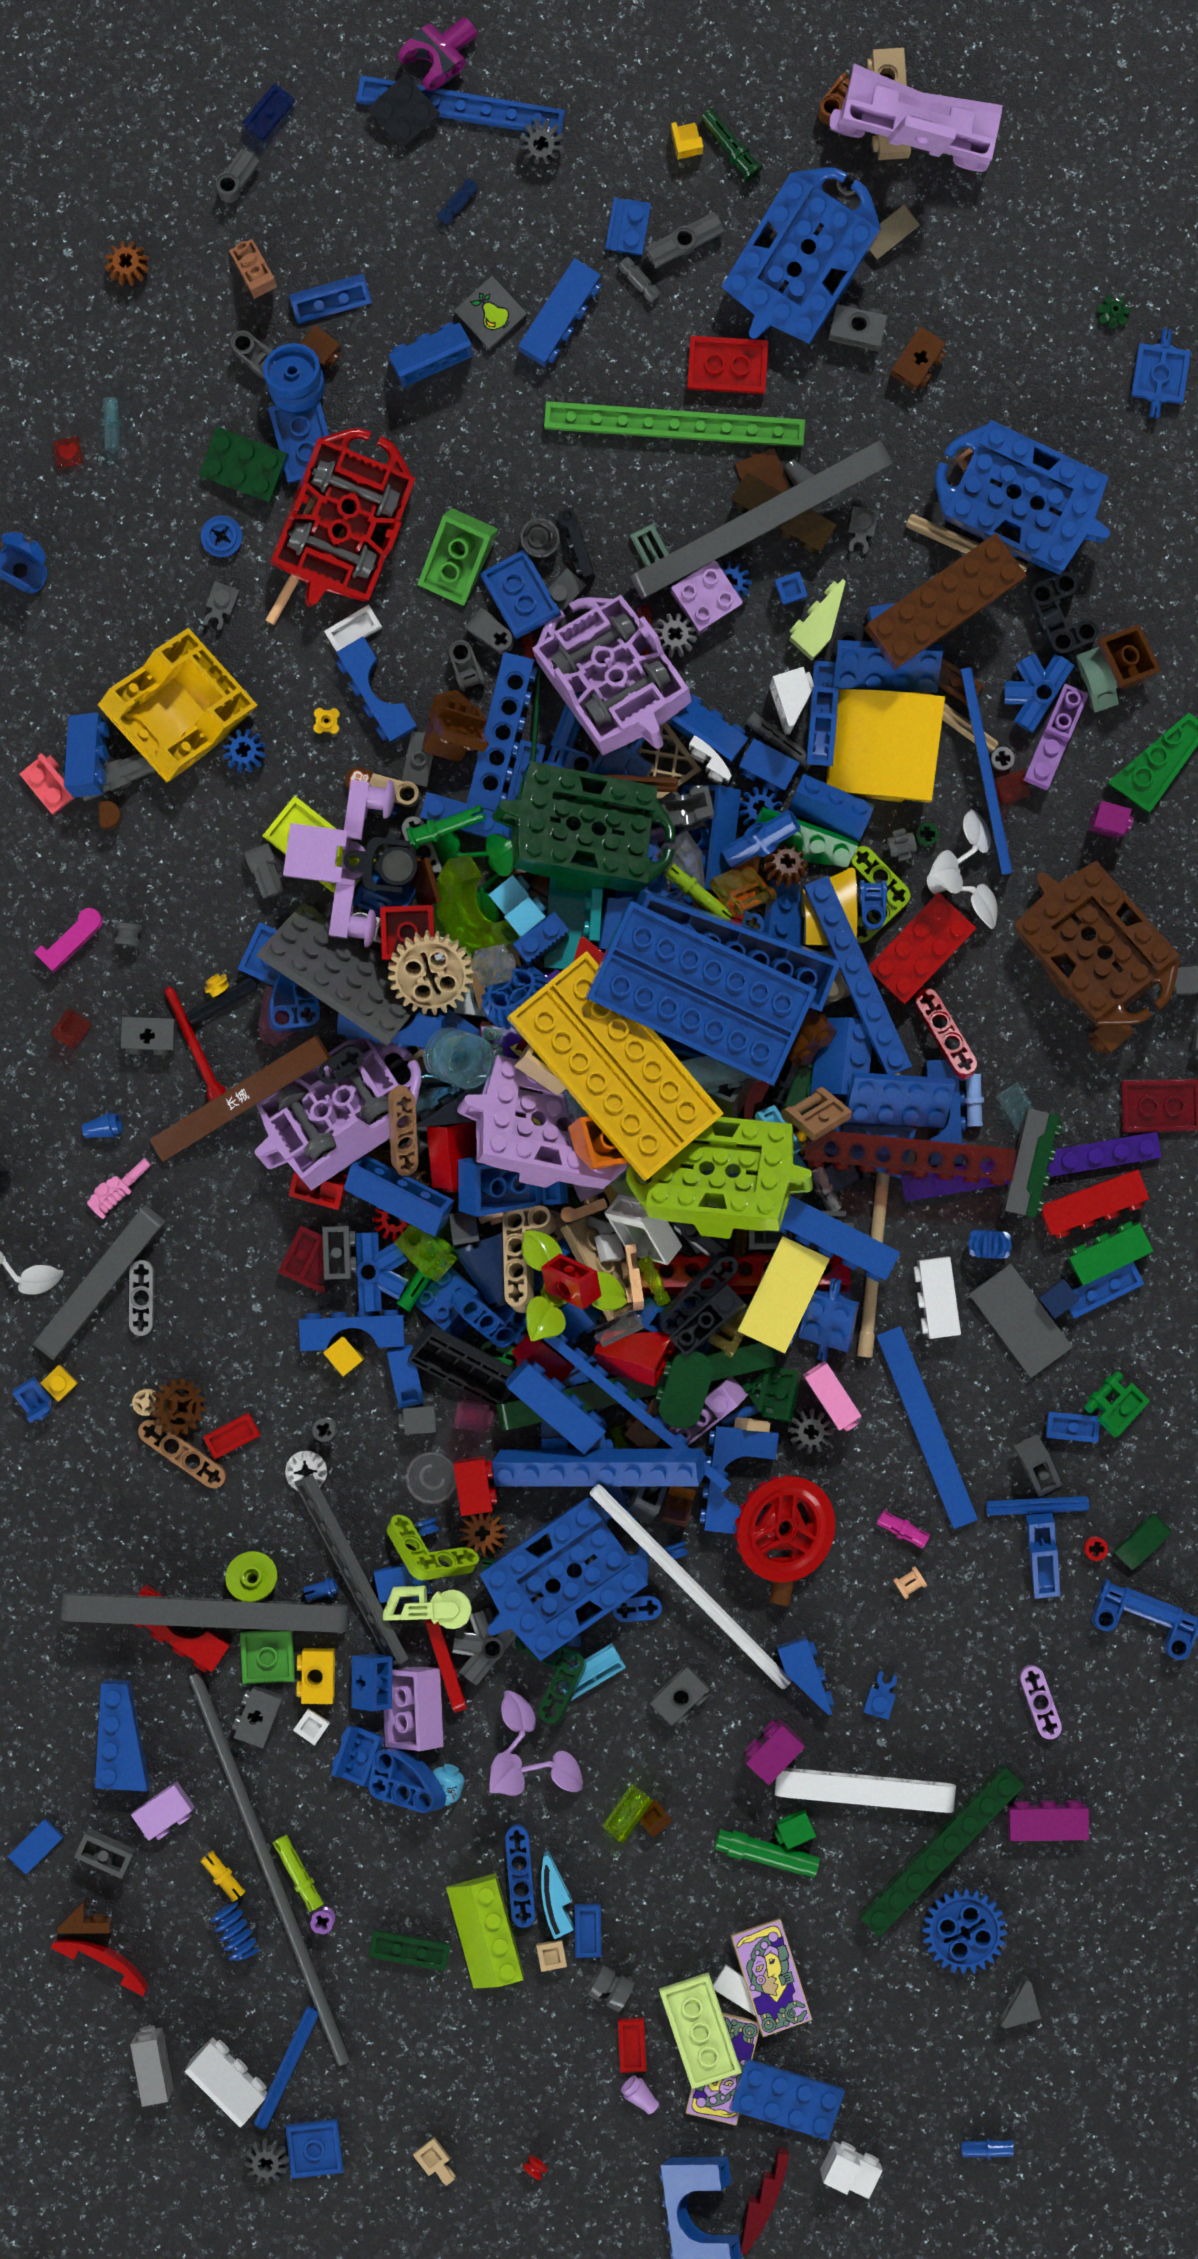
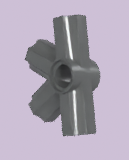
M490 1607L471 1613L469 1619L475 1633L459 1630L455 1632L452 1653L471 1656L459 1672L476 1686L495 1662L502 1657L504 1651L517 1636L511 1628L496 1635L488 1633V1624L494 1618ZM489 1641L498 1642L500 1645L499 1652L496 1654L487 1653L485 1649L486 1644Z

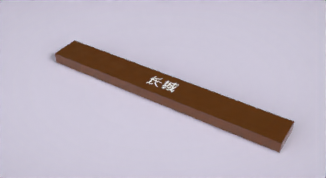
M318 1035L314 1036L154 1136L150 1141L162 1162L331 1057Z

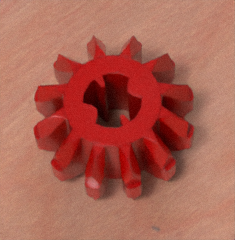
M377 1207L375 1208L376 1212L382 1214V1217H373L374 1222L382 1221V1225L377 1226L375 1230L379 1232L385 1228L384 1239H387L390 1232H393L392 1239L397 1241L399 1231L402 1237L406 1239L408 1235L404 1228L410 1231L415 1230L414 1226L402 1220H399L401 1222L399 1226L395 1223L390 1224L388 1221L391 1218L389 1216L390 1213Z

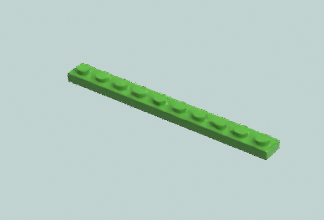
M546 401L544 429L803 448L805 420Z

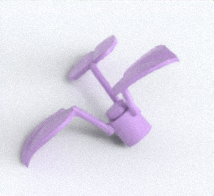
M505 1691L501 1705L502 1717L505 1724L511 1730L519 1732V1735L506 1751L495 1756L491 1764L489 1792L509 1796L519 1795L523 1792L525 1786L522 1772L544 1767L552 1768L551 1777L560 1788L570 1792L582 1790L583 1780L579 1765L575 1758L565 1751L555 1753L553 1755V1762L548 1761L521 1767V1759L516 1754H511V1752L525 1736V1731L531 1732L535 1729V1714L530 1704L522 1696L512 1691Z

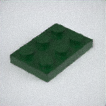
M216 427L199 476L272 503L290 454Z

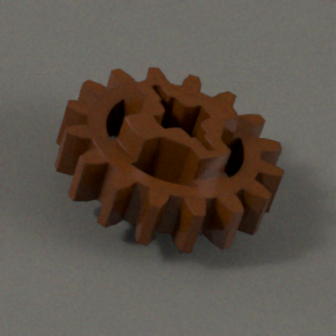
M177 1378L176 1382L174 1379H167L168 1386L159 1384L158 1386L161 1391L159 1393H152L156 1400L149 1402L150 1406L155 1407L150 1416L157 1417L154 1424L157 1426L163 1425L161 1429L163 1432L168 1433L170 1431L171 1434L178 1435L180 1431L182 1434H188V1427L191 1429L197 1428L196 1420L203 1421L199 1414L206 1411V1408L201 1406V1402H204L206 1399L205 1397L198 1396L201 1388H193L194 1382L187 1381L185 1383V1379ZM182 1389L185 1391V1393H180L178 1395V1393H175L174 1390ZM176 1418L178 1420H181V1423L173 1424L170 1422L171 1420H175Z

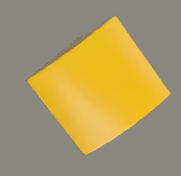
M839 689L833 766H828L826 784L856 797L902 802L905 799L930 803L933 796L945 696L882 690Z

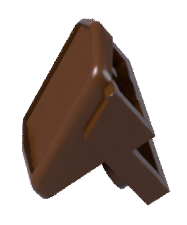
M458 690L435 694L422 744L424 751L456 762L463 759L467 750L485 752L489 743L482 729L487 721L481 709L473 706L472 702Z

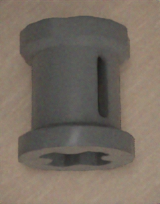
M330 1417L318 1419L312 1428L314 1437L321 1442L331 1440L337 1432L336 1422ZM325 1423H328L331 1434L326 1433L323 1436L320 1434L321 1428L318 1426L319 1424L323 1426Z

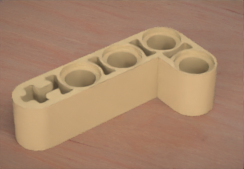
M540 1205L507 1211L502 1221L505 1300L519 1313H526L527 1304L534 1298V1269L526 1263L522 1249L514 1253V1248L518 1244H522V1233L525 1231H539L549 1235L557 1227L555 1216L546 1207ZM547 1216L546 1222L538 1225L539 1219ZM518 1219H522L521 1224L518 1227L513 1228L514 1222ZM524 1269L520 1277L514 1278L517 1270Z

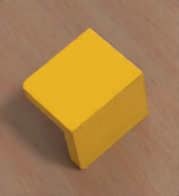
M676 122L671 123V134L678 160L703 154L702 138L699 137L696 123L678 127Z
M341 1337L323 1352L342 1376H345L365 1359L359 1351L352 1347L345 1337Z

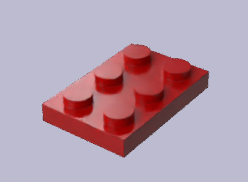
M691 336L687 390L765 394L768 340Z

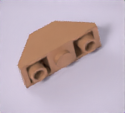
M253 239L240 242L229 250L254 299L277 288L275 279Z

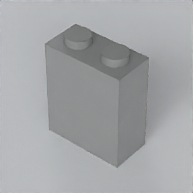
M154 2025L145 2026L139 2029L140 2032L136 2033L130 2044L142 2107L168 2102L174 2090L163 2028L155 2029Z

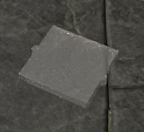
M632 1309L593 1329L596 1334L594 1336L595 1340L599 1341L602 1347H605L643 1329L644 1326L641 1322L643 1319L641 1315H637Z

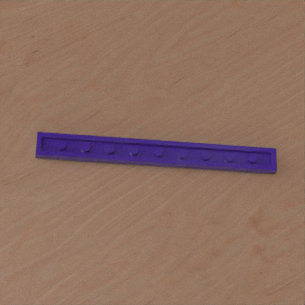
M1153 1132L1056 1149L1053 1163H1048L1046 1172L1050 1173V1177L1162 1158L1158 1134ZM1014 1157L901 1176L904 1201L1006 1185L1009 1183Z

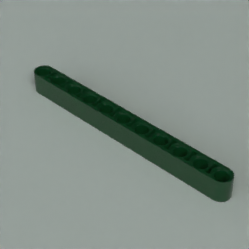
M760 1341L704 1354L709 1358L714 1367L711 1381L778 1365L775 1349ZM616 1375L606 1377V1379L612 1384H615L616 1381L621 1383L629 1390L626 1395L631 1400H635L636 1398L655 1395L658 1386L663 1387L665 1377L661 1375L655 1387ZM594 1381L567 1386L563 1390L570 1397L575 1394L585 1404L583 1408L586 1411L619 1403ZM520 1398L496 1404L502 1430L545 1421Z

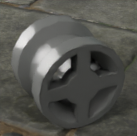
M116 922L115 928L118 930V933L114 938V944L140 946L138 934L142 930V925Z

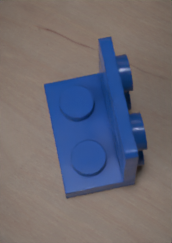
M444 1263L442 1270L437 1271L431 1278L415 1305L442 1330L460 1339L471 1324L464 1320L451 1306L452 1295L459 1289H467L487 1306L488 1304L480 1291L475 1289L449 1264Z

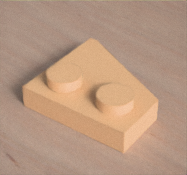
M636 1244L625 1245L626 1263H621L623 1279L628 1278L629 1287H625L627 1303L632 1302L633 1311L644 1310Z

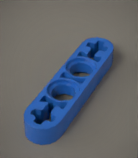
M514 1824L508 1828L505 1837L511 1915L516 1926L526 1928L535 1920L529 1833L523 1825ZM515 1830H519L520 1835L525 1836V1838L520 1840V1849L526 1847V1851L516 1850L510 1852V1848L515 1849L516 1847L515 1840L510 1839V1836L514 1835ZM514 1857H524L527 1861L526 1867L521 1870L515 1869L512 1866ZM518 1882L526 1883L529 1887L528 1893L523 1896L517 1895L514 1892L515 1884ZM530 1899L531 1903L525 1902L526 1913H531V1916H527V1920L522 1921L521 1917H516V1914L520 1913V1903L515 1904L514 1901L523 1902Z

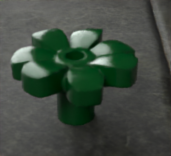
M1107 296L1104 299L1106 305L1099 304L1097 307V312L1103 314L1098 319L1100 324L1104 325L1108 322L1109 329H1116L1118 323L1120 326H1124L1128 321L1124 315L1130 314V306H1123L1125 300L1120 296L1115 301L1112 296Z

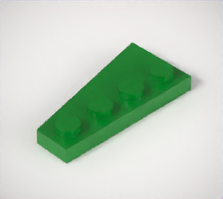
M1190 713L1186 714L1106 784L1147 813H1150L1197 747L1198 719Z
M762 807L755 823H766L781 813ZM797 819L801 830L781 841L777 846L779 848L781 844L785 843L787 848L790 849L792 845H795V852L803 851L804 855L801 859L808 860L809 863L848 867L858 848V841Z

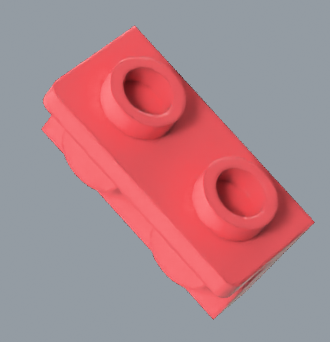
M40 753L38 759L23 770L20 776L51 814L54 815L75 797L64 787V777L57 771L60 767L51 755L46 757Z

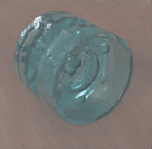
M453 1027L442 1028L435 1032L427 1041L424 1050V1064L427 1072L433 1078L463 1089H472L483 1084L491 1074L494 1065V1053L491 1045L483 1037Z

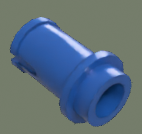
M326 1577L325 1581L303 1587L304 1593L308 1594L305 1595L308 1603L326 1596L332 1598L334 1594L338 1593L335 1579H329V1577Z

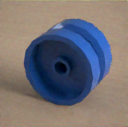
M297 343L285 344L274 349L267 356L263 365V373L270 397L276 406L285 411L299 412L315 406L320 401L325 391V379L319 358L311 348Z

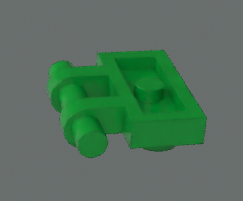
M1118 1371L1112 1376H1108L1102 1382L1103 1386L1098 1392H1093L1089 1396V1401L1084 1406L1085 1410L1089 1413H1093L1096 1408L1103 1412L1097 1418V1421L1114 1438L1118 1437L1150 1402L1133 1383L1128 1384L1124 1388L1120 1384L1124 1377ZM1110 1393H1113L1116 1398L1110 1404L1105 1398Z

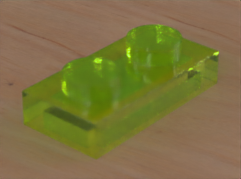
M631 1784L602 1827L616 1840L624 1843L653 1800L638 1786Z

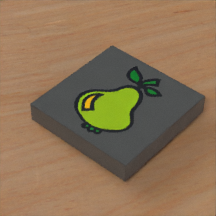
M493 276L486 280L454 310V313L488 350L493 348L527 316L524 309Z

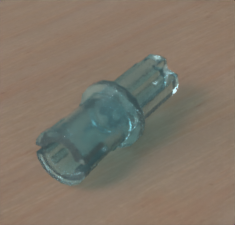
M115 397L103 398V421L101 426L104 427L105 449L109 451L119 449V427L122 426L119 417V399Z

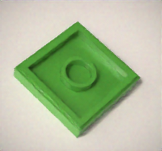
M292 1630L240 1631L243 1684L295 1681Z

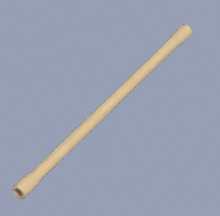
M877 1171L870 1237L883 1243L890 1176ZM867 1276L857 1356L873 1357L874 1324L879 1283Z

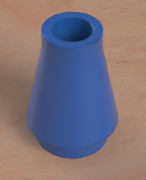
M108 1112L82 1124V1132L86 1139L91 1137H117V1134L123 1131L122 1121L118 1113L112 1114Z

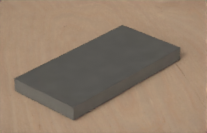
M1011 1263L969 1293L974 1303L1030 1378L1072 1348V1345Z

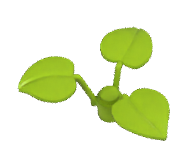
M532 1230L522 1233V1254L526 1263L533 1269L542 1271L541 1267L559 1253L562 1254L558 1243L549 1235ZM597 1272L602 1296L594 1301L592 1305L604 1311H613L623 1307L627 1303V1297L619 1281L607 1272ZM545 1284L540 1289L542 1295L531 1299L526 1308V1324L531 1341L558 1336L563 1332L566 1325L564 1314L558 1307H562L567 1302L547 1293Z

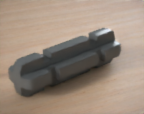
M626 257L619 263V269L624 275H628L627 278L641 293L644 292V297L649 302H654L660 296V291L655 285L652 286L651 281L638 267L635 268V263L629 257Z

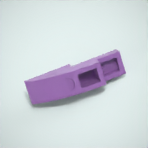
M1064 684L1030 760L1031 762L1023 779L1024 781L1048 790L1089 695L1088 693Z

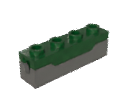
M1030 1108L1025 1110L1002 1208L1003 1211L1036 1218L1037 1213L1041 1214L1044 1204V1198H1040L1042 1188H1047L1050 1173L1046 1171L1048 1163H1053L1056 1148L1052 1147L1054 1137H1059L1062 1122L1058 1121L1059 1115Z

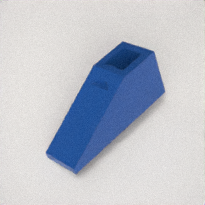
M805 1636L776 1646L786 1675L828 1715H831L830 1707L835 1706L830 1691H824L822 1682L826 1681L822 1666L816 1667L814 1657H817L818 1654L814 1642L808 1643Z

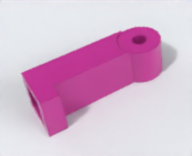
M93 908L82 910L78 915V921L49 949L41 945L34 953L53 972H56L101 928L103 924L101 913Z

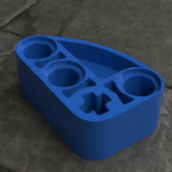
M281 972L274 983L269 998L268 1023L270 1028L279 1033L312 1029L320 1018L318 998L311 993L306 997L301 996L297 991L299 985ZM305 1011L308 1012V1015H313L309 1022H307L306 1018H301ZM278 1013L286 1015L288 1023L285 1025L278 1024L274 1019V1015Z
M397 1748L383 1749L375 1754L369 1780V1791L374 1798L421 1813L436 1811L445 1806L446 1795L441 1784L429 1767L417 1756ZM428 1795L431 1798V1804L428 1801Z

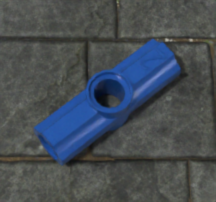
M787 810L766 823L757 822L751 825L746 830L744 836L723 847L722 853L729 866L735 869L757 855L764 857L772 853L778 846V843L800 831V825L792 811Z

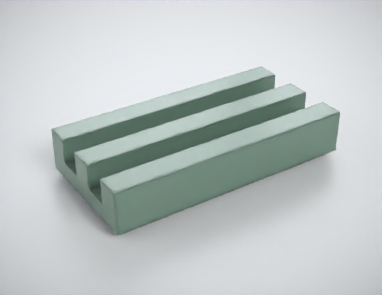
M653 523L630 535L645 567L651 565L638 537H642L654 562L660 559L646 534L648 532H651L663 557L669 555Z

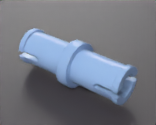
M974 1074L971 1078L966 1079V1126L969 1127L983 1126L982 1103H984V1097H982L981 1074Z

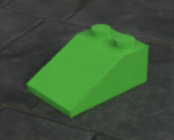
M451 508L442 517L417 585L465 606L491 551L499 529Z

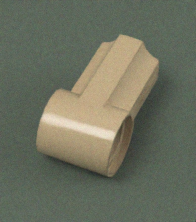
M373 773L370 779L371 787L386 788L388 780L394 782V803L406 808L415 807L419 803L420 792L414 783L409 781L403 782ZM407 788L415 791L413 799L409 801L401 798L402 792Z

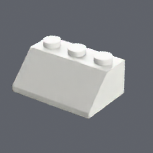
M804 667L773 676L769 686L785 736L790 735L811 694L812 687H814L810 672L805 673Z
M212 2037L190 2059L185 2073L241 2128L265 2100L267 2095L265 2091L266 2086L259 2078H253L247 2072V2066L240 2059L237 2058L235 2060L228 2053L230 2051L229 2048L221 2040L216 2041Z

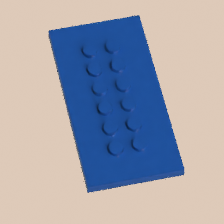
M628 901L585 998L774 1086L817 989L633 901Z

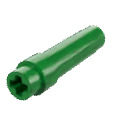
M719 1829L714 1844V1850L725 1852L726 1856L740 1860L744 1858L813 1878L817 1874L820 1857L752 1838L748 1834L735 1830L729 1832Z

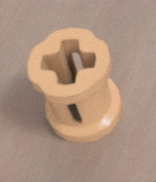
M915 1566L912 1567L911 1572L900 1579H893L905 1599H908L909 1594L918 1588L928 1586ZM916 1579V1580H915L914 1582H912L911 1584L905 1586L906 1584H908V1583L911 1582L912 1580Z

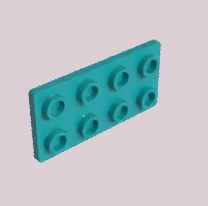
M550 877L547 916L552 912L559 916L569 929V939L565 938V942L561 941V945L553 948V952L549 951L548 955L545 954L544 968L564 970L573 963L577 946L582 936L598 948L603 889L602 887L594 886L584 894L558 890L555 888L556 878Z

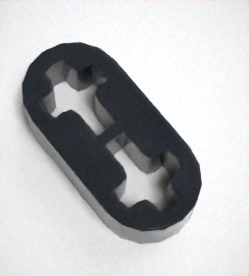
M346 1045L332 1054L329 1060L319 1065L317 1074L323 1083L334 1084L361 1066L363 1054L357 1046ZM348 1051L352 1054L358 1053L355 1057V1063L347 1061L343 1065L341 1064L347 1058L346 1053ZM336 1065L340 1066L333 1071L334 1077L323 1076L325 1066L333 1068Z

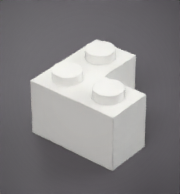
M834 2141L820 2168L823 2183L846 2195L851 2190L869 2199L883 2171L881 2164L878 2163L879 2159L869 2153L862 2155L855 2152L856 2148L849 2143L842 2141L839 2144Z

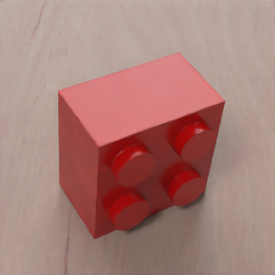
M433 905L380 907L383 961H393L391 959L392 953L399 954L397 945L400 944L406 947L405 938L408 937L414 941L416 932L421 938H424L425 931L428 930L430 937H434L435 915ZM422 952L421 955L423 956V958L425 960H428L426 954ZM434 953V954L432 955L433 959H435V960H436V953Z
M486 1455L455 1460L453 1466L461 1516L492 1512L494 1505L498 1502L496 1486L491 1487L490 1479L494 1476L492 1461H487Z

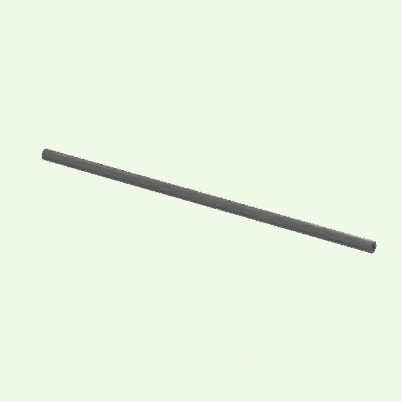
M201 1672L193 1673L188 1676L313 2003L319 2014L318 2016L337 2065L342 2066L350 2062V2059Z

